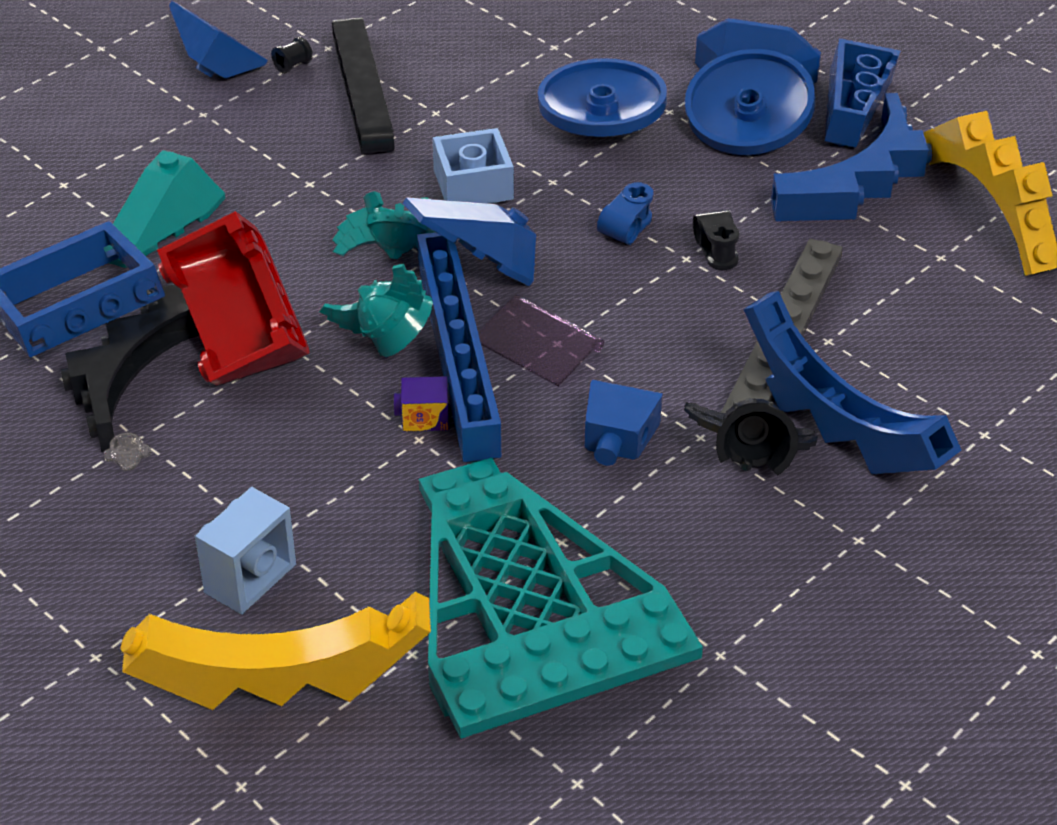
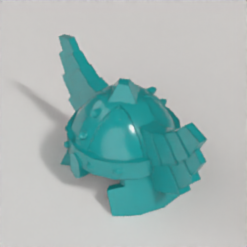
M373 191L363 197L366 207L346 215V220L337 227L339 231L332 240L337 245L333 253L344 256L358 246L376 243L382 250H385L391 259L395 260L403 253L413 248H418L417 234L434 233L435 231L420 223L410 211H404V205L401 203L395 205V210L381 207L384 205L381 195Z
M404 263L393 266L392 281L377 282V280H374L370 286L361 285L358 289V302L347 305L325 303L319 312L327 315V320L339 324V328L352 330L354 334H362L364 337L367 336L369 339H372L381 356L395 355L418 335L426 324L433 305L432 298L425 295L426 291L423 290L422 280H417L414 271L406 270Z

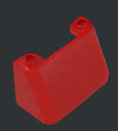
M235 211L157 250L161 259V263L158 264L159 271L168 284L173 282L174 285L182 290L205 350L200 354L201 361L198 362V368L205 381L221 385L296 361L310 353L307 341L264 238L257 227Z

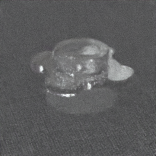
M129 432L121 433L111 440L110 449L104 451V459L107 462H115L124 471H130L136 468V465L139 464L142 458L150 456L151 448L148 444H142L141 438L138 435Z

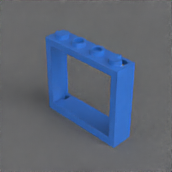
M110 221L0 268V321L30 358L165 297L155 265ZM108 245L113 247V249L107 252L104 251V247ZM118 258L130 269V271L25 318L14 306L19 302ZM150 290L152 293L147 295L146 291ZM31 339L34 342L42 339L43 343L32 347L29 340Z

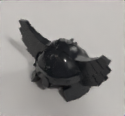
M749 398L737 402L726 413L710 410L696 403L685 402L684 411L689 414L690 419L698 423L697 425L717 433L716 451L720 463L731 458L733 462L739 463L741 469L745 471H751L752 466L759 467L767 464L778 476L790 466L797 450H810V447L816 446L818 436L814 435L815 431L806 428H795L794 422L773 402L764 399Z

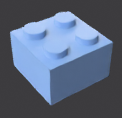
M498 128L433 137L434 172L444 200L486 204L514 200V167Z
M253 487L249 488L239 498L234 499L220 515L210 523L205 524L199 533L195 535L204 593L241 615L296 565L290 507Z

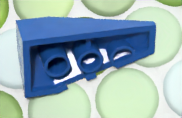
M170 2L169 7L187 54L198 62L195 68L210 77L216 73L223 78H228L266 65L268 60L260 54L242 45L233 37L176 2Z
M407 197L404 200L403 205L423 225L453 243L458 241L479 259L488 258L497 264V269L505 275L528 286L534 281L536 233L526 224L529 219L516 208L512 207L508 211L497 204Z

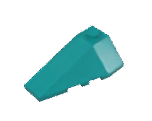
M162 150L144 169L113 225L147 256L158 249V242L170 235L174 237L180 236L185 232L184 227L194 220L201 223L209 218L226 199L225 193L192 158ZM111 245L104 247L105 252L113 249ZM119 258L109 262L110 264L127 268Z

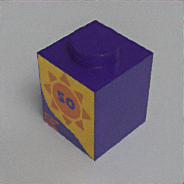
M447 377L401 378V393H394V415L402 416L403 432L449 430Z

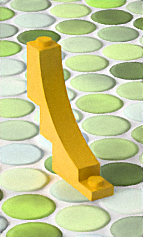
M414 592L403 603L396 605L389 615L367 607L328 624L303 630L271 634L213 632L184 626L149 614L136 628L131 627L122 640L121 651L124 652L122 672L211 710H214L237 688L283 706L306 684L351 702L431 632L429 598Z

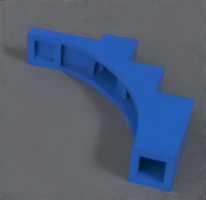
M885 93L881 116L884 130L870 146L857 155L834 165L815 170L773 174L771 205L775 221L856 219L858 206L863 205L864 198H891L892 186L898 183V177H924L926 163H931L932 146L926 142L923 130H913L912 125L907 124L906 106L901 105L898 93Z
M779 291L770 292L743 309L773 373L765 380L778 408L783 412L810 409L825 443L856 440L871 474L936 470L962 451L946 415L924 416L893 409L861 393L835 373L816 354L795 327Z

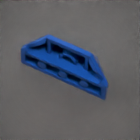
M728 18L697 35L695 64L700 69L710 61L730 52L744 49H766L783 53L793 58L807 70L813 83L818 81L821 52L817 48H813L805 38L791 27Z

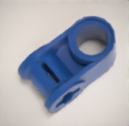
M631 183L625 186L623 191L610 204L606 205L600 213L597 221V231L622 243L631 245L652 221V212L649 209V204L653 200V189L644 183Z

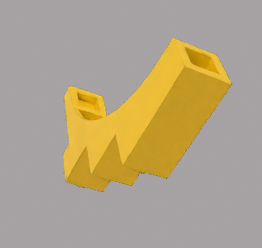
M988 111L957 117L923 132L926 142L932 146V161L929 165L940 162L959 165L974 175L995 199L1016 239L1025 276L1057 268V242L1046 198L1053 195L1045 163L1041 162L1023 167L1016 137L1012 136L995 140Z

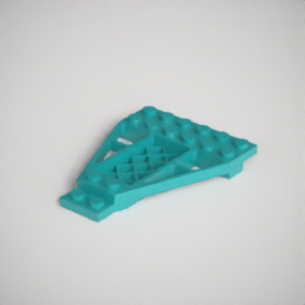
M492 457L419 479V491L432 513L429 601L431 632L429 633L428 642L429 686L444 717H450L460 739L702 658L703 646L664 585L508 472L501 473ZM545 522L592 556L577 561L566 559ZM505 528L522 533L518 540L501 535ZM530 537H532L537 546L528 544ZM467 540L484 544L480 552L463 547ZM439 545L466 594L443 603H438ZM493 548L510 552V555L505 560L492 556L490 553ZM520 556L538 561L534 568L516 563ZM546 565L549 566L553 574L543 571ZM482 567L500 572L496 580L478 575ZM611 569L643 594L604 607H597L591 602L579 579ZM509 576L527 581L523 589L506 584L505 582ZM536 584L554 589L550 597L532 592ZM563 592L569 603L559 600ZM500 596L516 602L512 609L495 605L496 598ZM524 605L542 609L543 612L539 618L521 613ZM469 613H476L491 643L445 658L437 657L438 623ZM552 613L568 617L554 623L548 621ZM514 625L529 630L517 635L509 634Z

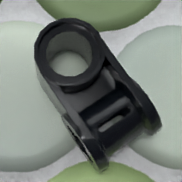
M729 209L693 215L694 237L696 243L700 245L709 266L717 270H729L737 266L739 257L735 248L736 242L739 240V230L733 221Z

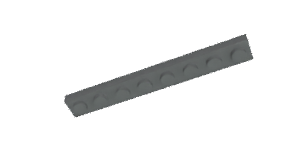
M809 238L781 293L791 319L802 336H804L842 258L843 246ZM758 341L721 413H726L735 403L749 398L764 399L772 402L774 397L765 379L773 373Z

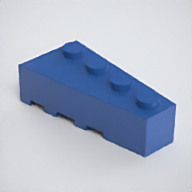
M839 38L830 68L825 141L832 142L838 146H858L892 81L900 50Z

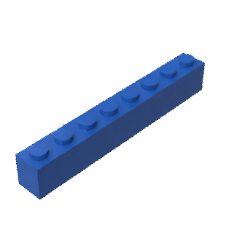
M436 232L417 234L419 271L423 289L426 291L425 295L430 296L433 302L430 320L443 377H447L448 399L463 462H470L491 457L501 458V421L456 243L451 242Z

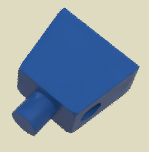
M597 380L591 381L585 420V448L588 451L594 452V458L598 463L610 466L615 464L618 457L632 460L639 458L660 425L663 393Z

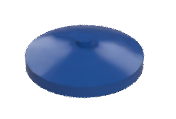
M744 49L730 52L707 63L690 81L685 95L687 121L693 133L702 142L716 150L737 155L766 153L788 144L808 126L815 110L814 84L807 70L799 62L783 53L766 49Z
M589 59L567 64L548 74L542 80L538 89V106L542 116L559 129L585 136H617L638 131L659 119L667 105V87L660 75L646 66L620 59Z

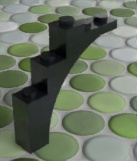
M174 284L162 286L165 297L140 307L141 314L117 318L106 323L108 336L101 337L102 346L65 353L68 368L61 369L65 391L73 390L76 405L84 404L85 413L93 412L94 415L86 416L90 438H99L101 452L117 450L112 420L118 402L131 381L142 369L162 353L183 341L199 335L182 290ZM150 290L146 291L147 295L152 293Z

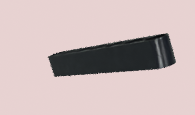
M359 17L332 20L334 45L361 154L393 151L395 143L392 123L364 19Z

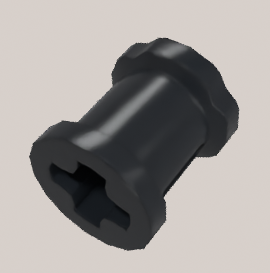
M301 36L294 38L292 43L284 47L279 45L271 50L272 61L275 67L283 74L290 72L292 66L299 63L307 64L313 58L310 44Z

